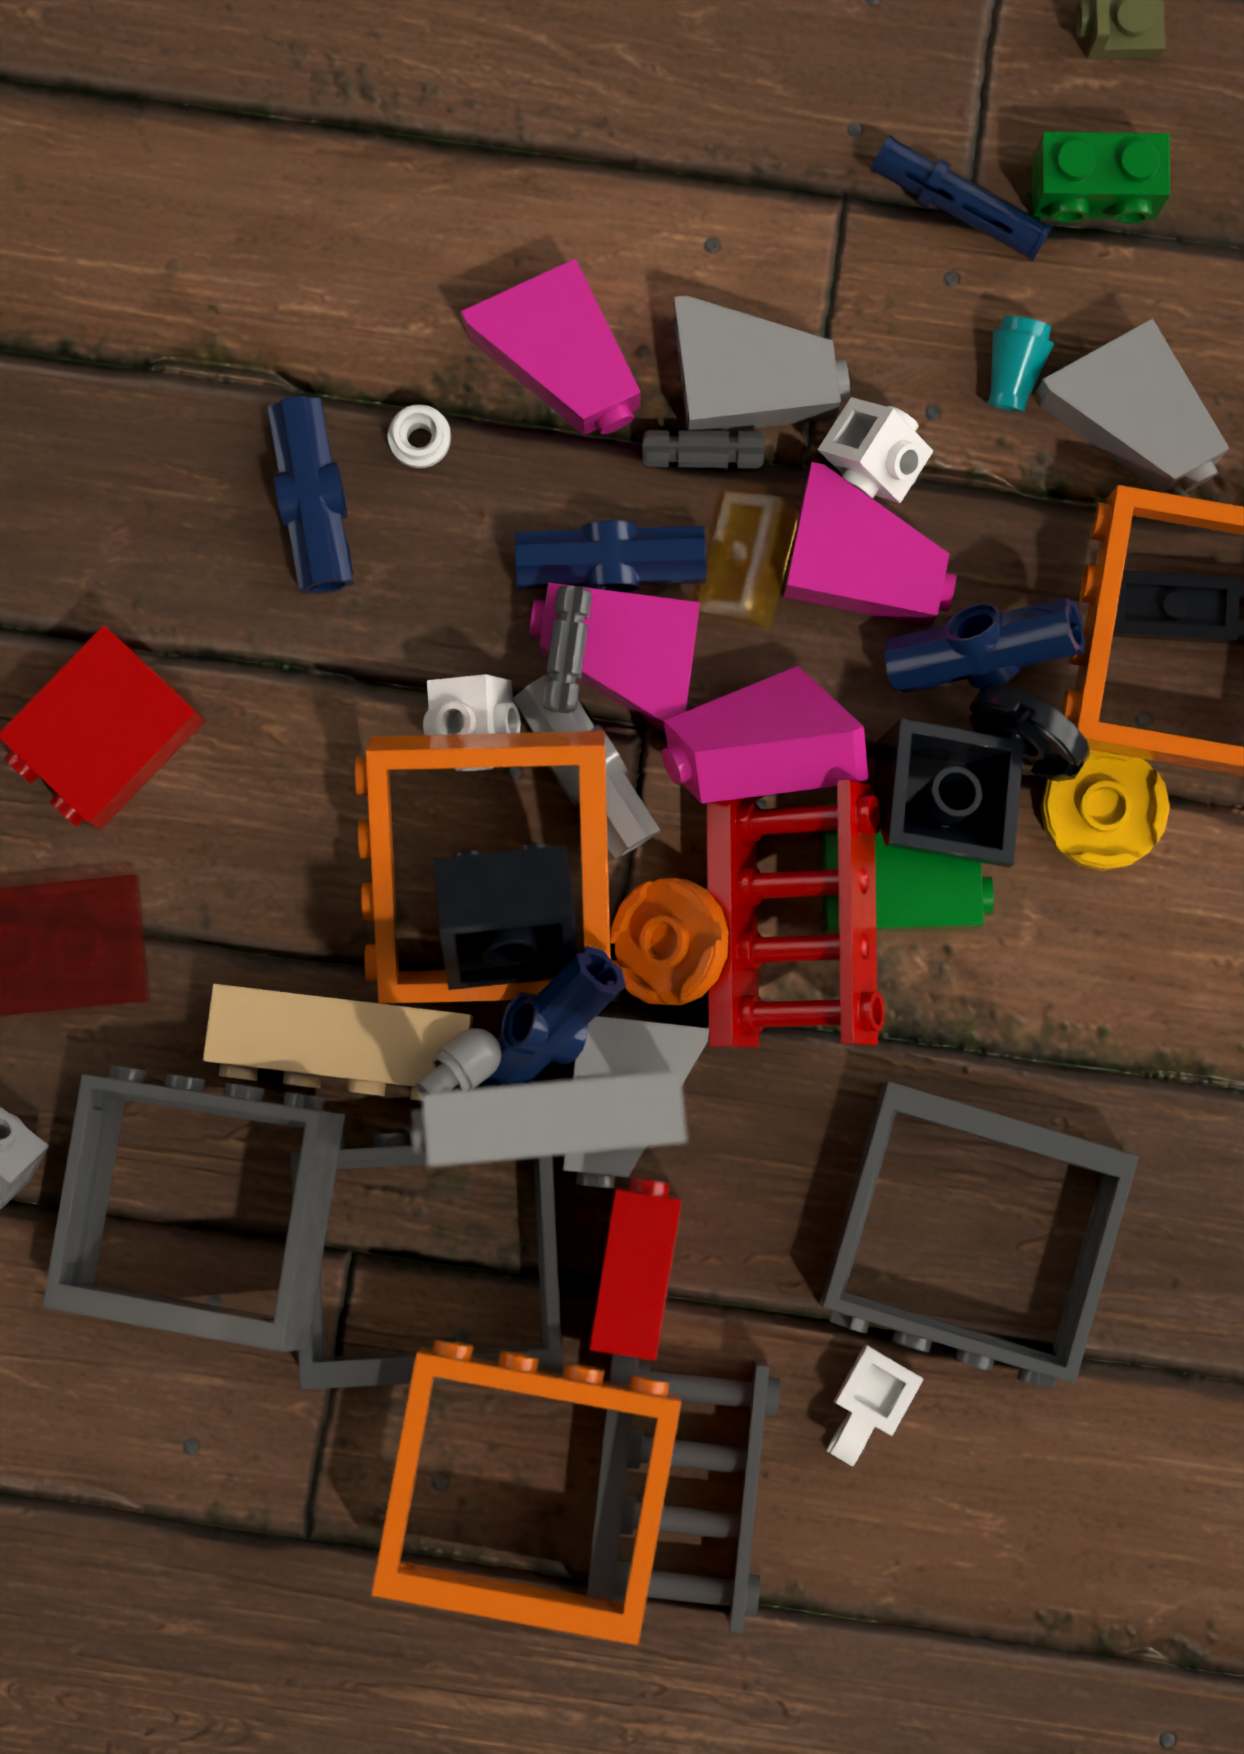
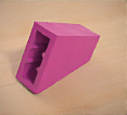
M576 258L461 311L464 328L469 340L583 435L599 429L601 434L617 431L632 422L635 418L633 412L640 410L641 391Z
M811 463L783 598L931 627L938 616L939 610L949 612L957 575L946 573L950 555L947 551L826 465Z
M548 582L546 601L534 599L530 637L540 638L541 656L547 660L553 620H558L559 615L555 614L557 590L560 586L572 585ZM583 587L591 591L592 602L589 619H584V624L588 625L582 674L579 680L665 732L664 720L686 712L700 602Z
M799 666L664 720L667 748L662 750V759L665 769L676 785L682 783L701 804L837 786L838 780L862 782L868 779L864 726Z

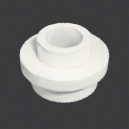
M412 405L398 412L391 421L388 430V442L392 453L401 463L413 468H427L441 461L447 454L451 443V432L447 420L438 410L426 405ZM417 429H425L432 435L431 441L421 448L414 447L408 442L410 434Z

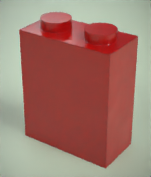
M103 625L0 731V739L11 749L4 757L5 761L31 784L40 776L56 792L49 802L76 827L86 820L89 824L102 830L206 720L115 634Z
M631 1176L629 1188L617 1186L615 1188L590 1350L656 1361L682 1202L678 1196L668 1195L669 1182Z

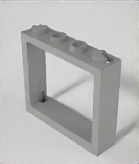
M680 1071L422 1094L423 1110H412L415 1153H427L428 1166L687 1142Z

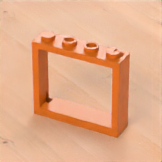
M1117 485L1106 498V503L1097 502L1095 519L1091 524L1090 539L1099 541L1096 564L1086 565L1080 588V602L1089 603L1085 628L1083 627L1086 639L1083 654L1069 656V663L1079 667L1075 690L1066 689L1060 711H1063L1062 714L1082 733L1088 742L1090 750L1244 777V747L1099 722L1132 516L1244 535V507Z
M605 731L371 736L366 749V756L356 757L355 784L357 795H368L369 819L359 820L358 844L360 859L371 858L372 882L362 883L361 900L363 921H374L375 944L365 945V977L367 983L377 982L379 1004L512 1000L516 995L524 992L538 995L551 981L541 980L448 990L446 970L399 971L389 770L579 765L584 948L590 946L605 951L611 960Z
M435 1339L433 1349L421 1347L416 1354L371 1596L638 1645L681 1407L680 1395L668 1393L670 1382L650 1379L647 1376L631 1375L629 1385L603 1381L605 1370L588 1365L565 1363L564 1373L537 1369L539 1358L523 1353L500 1351L498 1361L472 1357L474 1346L457 1341L453 1343ZM434 1377L657 1418L624 1602L400 1561Z

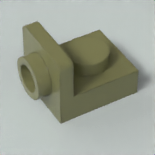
M1078 0L1076 33L1077 37H1086L1087 60L1161 59L1165 51L1164 0Z

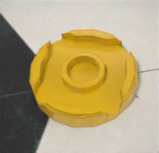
M1090 750L1091 754L1075 779L1059 782L1047 779L1045 782L1040 803L1044 832L1056 850L1078 866L1099 871L1127 867L1148 854L1165 832L1170 810L1166 784L1158 771H1154L1152 766L1144 759Z

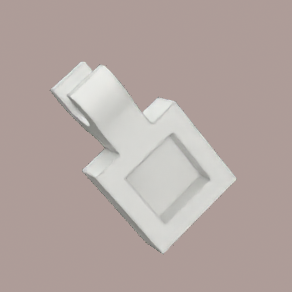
M864 1345L833 1400L834 1403L850 1412L837 1429L826 1451L853 1467L875 1427L893 1436L924 1379L869 1346Z

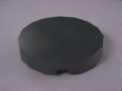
M1000 684L983 686L969 707L972 712L969 719L975 732L1024 741L1023 758L1034 763L1030 771L1034 773L1033 775L1058 782L1075 779L1091 754L1087 740L1070 720L1036 696L1017 688Z

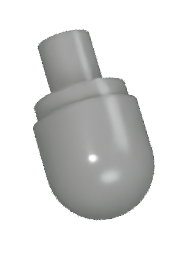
M472 1028L461 1032L439 1049V1054L433 1058L436 1069L417 1083V1087L421 1094L449 1092L450 1090H473L497 1070L501 1061L499 1042L490 1032L483 1029Z

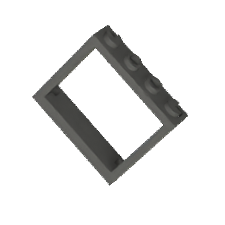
M111 1065L109 1077L82 1074L42 1308L279 1352L307 1350L345 1114L322 1111L324 1098L285 1092L283 1105L263 1102V1088L225 1083L224 1095L203 1092L205 1079L166 1074L165 1086L145 1083L147 1070ZM125 1100L305 1129L275 1316L95 1284Z
M890 1081L882 1082L818 1304L825 1309L832 1310L831 1323L848 1327L851 1330L867 1333L869 1324L872 1322L895 1329L892 1341L907 1347L929 1352L932 1341L957 1348L954 1360L973 1367L992 1371L994 1361L997 1360L1019 1367L1016 1379L1036 1386L1039 1385L1054 1390L1057 1379L1075 1384L1139 1156ZM897 1113L1101 1174L1051 1354L845 1292Z
M410 1133L371 1135L372 1148L346 1149V1136H342L336 1169L428 1164L426 1152L415 1153L414 1146H410ZM301 1151L291 1152L293 1199ZM554 1155L503 1159H534L543 1345L473 1349L472 1357L498 1361L500 1351L523 1353L539 1358L537 1369L564 1373ZM321 1262L308 1349L299 1350L300 1390L411 1384L417 1352L326 1356L323 1270ZM434 1377L433 1383L454 1382V1380Z

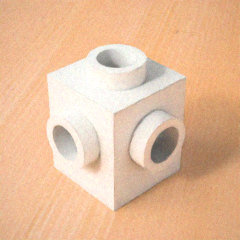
M853 397L849 399L818 448L843 474L842 478L872 499L874 496H878L897 503L902 502L933 453L930 446L916 433L919 427L918 423L907 413L892 406L886 407Z
M486 674L427 680L428 711L425 713L423 720L424 735L520 733V715L512 699V680ZM493 767L455 768V771L491 770Z

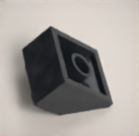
M901 718L877 742L873 787L874 795L878 798L881 805L882 824L880 830L885 846L1007 868L1013 866L1024 741Z
M532 843L521 846L517 850L493 853L464 850L450 857L433 859L439 928L448 990L551 980L577 954L575 912L567 845L550 847L545 844Z

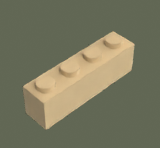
M213 984L203 1061L220 1063L219 1076L257 1081L259 1068L284 1071L282 1084L321 1088L322 1076L348 1079L347 1092L385 1096L386 1083L412 1086L410 1099L423 1101L417 1083L436 1069L433 1058L439 1054L438 1051L441 1047L461 1032L473 1028L474 1017L470 1014Z

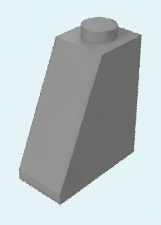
M687 295L674 297L673 320L687 430L737 431L836 419L841 399L849 398L850 383L846 360H835L833 340Z
M1153 318L1042 380L1034 394L1039 407L1162 493L1181 484L1185 492H1188L1207 482L1219 473L1215 464L1230 449Z
M596 1016L588 1024L586 1043L582 1052L575 1060L573 1080L680 1071L682 1086L708 1042L709 1028ZM646 1146L565 1154L563 1170L577 1172L575 1184L614 1188L615 1176L629 1177Z

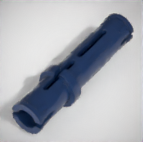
M888 136L870 172L877 173L918 196L919 198L916 203L928 208L930 204H933L974 227L977 231L1024 255L1029 261L1033 262L1052 229V225L1039 221L1002 200L1000 197L989 193L950 171L949 169L952 164L940 158L938 163L896 141L893 136Z

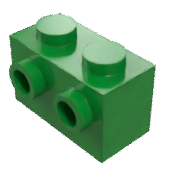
M1043 132L1032 157V217L1036 219H1052L1062 223L1080 222L1085 219L1115 220L1126 224L1141 223L1148 220H1156L1170 196V133Z

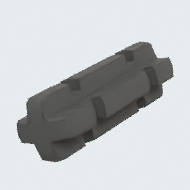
M648 430L644 432L642 438V460L644 465L648 467H669V462H678V467L728 468V463L731 462L737 463V468H759L764 462L765 439L759 431H738L737 437H729V431L679 430L678 436H669V430Z
M560 586L557 590L555 614L559 615L558 620H553L546 669L547 674L550 675V680H546L544 683L542 697L544 709L552 712L574 713L577 709L579 685L575 684L576 679L581 678L588 631V625L584 624V619H589L592 602L591 591L583 587Z

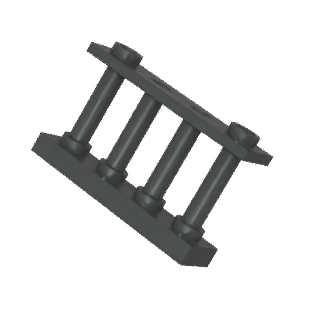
M612 1354L609 1382L629 1385L631 1375L647 1376L650 1379L670 1382L668 1393L680 1395L681 1401L749 1408L745 1447L675 1440L670 1466L742 1474L738 1513L663 1505L659 1525L660 1532L734 1539L732 1578L726 1579L651 1570L647 1597L729 1606L727 1621L730 1632L743 1633L745 1615L756 1616L758 1611L760 1575L749 1574L764 1419L765 1416L775 1418L777 1416L780 1378L769 1377L770 1366L767 1361L753 1360L752 1379L749 1382L650 1371V1364L638 1363L637 1357ZM606 1409L587 1596L624 1601L630 1572V1561L618 1560L620 1534L633 1535V1530L638 1527L642 1504L641 1502H636L637 1495L624 1494L627 1468L640 1469V1463L649 1464L653 1437L643 1436L644 1430L631 1428L633 1413Z

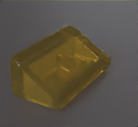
M725 492L706 568L707 579L706 583L702 584L698 600L700 602V614L756 628L770 629L798 521L799 512L796 508L777 496Z

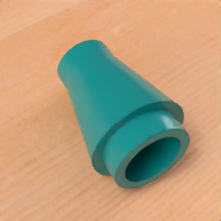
M1005 315L1002 317L1000 329L993 330L989 406L1011 412H1025L1027 400L1054 345L1049 340L1052 326L1038 320L1020 316Z

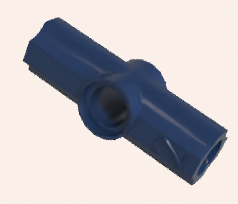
M296 396L281 399L278 403L267 407L269 413L268 421L279 471L274 473L276 496L284 528H289L299 590L302 594H325L340 591L347 586L354 585V571L352 569L350 548L346 539L343 519L347 518L345 495L337 462L333 463L323 403L320 397Z
M608 520L585 524L582 526V530L515 532L517 589H547L549 582L629 593L639 590L640 585L706 583L705 526L638 528V525L633 522Z
M1068 597L1002 613L994 604L979 603L957 612L945 626L886 639L883 654L886 661L887 677L894 691L901 690L902 693L965 679L968 680L972 687L981 689L983 686L991 684L1003 685L1019 672L1020 667L1083 654L1086 639L1083 632L1081 613L1075 600L1070 601Z
M586 946L579 954L572 958L538 995L527 992L516 995L505 1010L501 1034L496 1038L501 1047L500 1064L491 1076L473 1090L529 1085L551 1061L563 1065L570 1064L576 1060L586 1043L588 1024L626 986L622 969L609 959L605 951Z

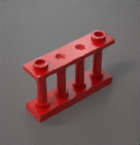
M838 780V804L760 809L757 805V796L707 803V889L721 906L729 931L727 959L719 979L708 990L709 1047L759 1048V1033L762 1032L764 1027L841 1025V1044L878 1045V1031L882 1029L884 1024L885 1006L882 995L877 992L875 835L881 829L882 811L880 802L874 795L873 786L852 780ZM838 830L839 869L761 873L757 868V841L760 840L762 835ZM839 895V934L762 937L758 932V905L762 899ZM840 960V999L762 1001L759 996L758 969L761 968L763 963Z

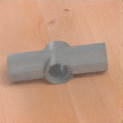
M550 675L540 677L512 698L532 732L603 731L600 725L594 726L579 699L574 713H559L544 709L542 704L544 683L546 680H550ZM605 733L608 852L615 861L658 834L660 829L625 774L628 773V770ZM579 765L548 766L574 806L577 804L580 806Z

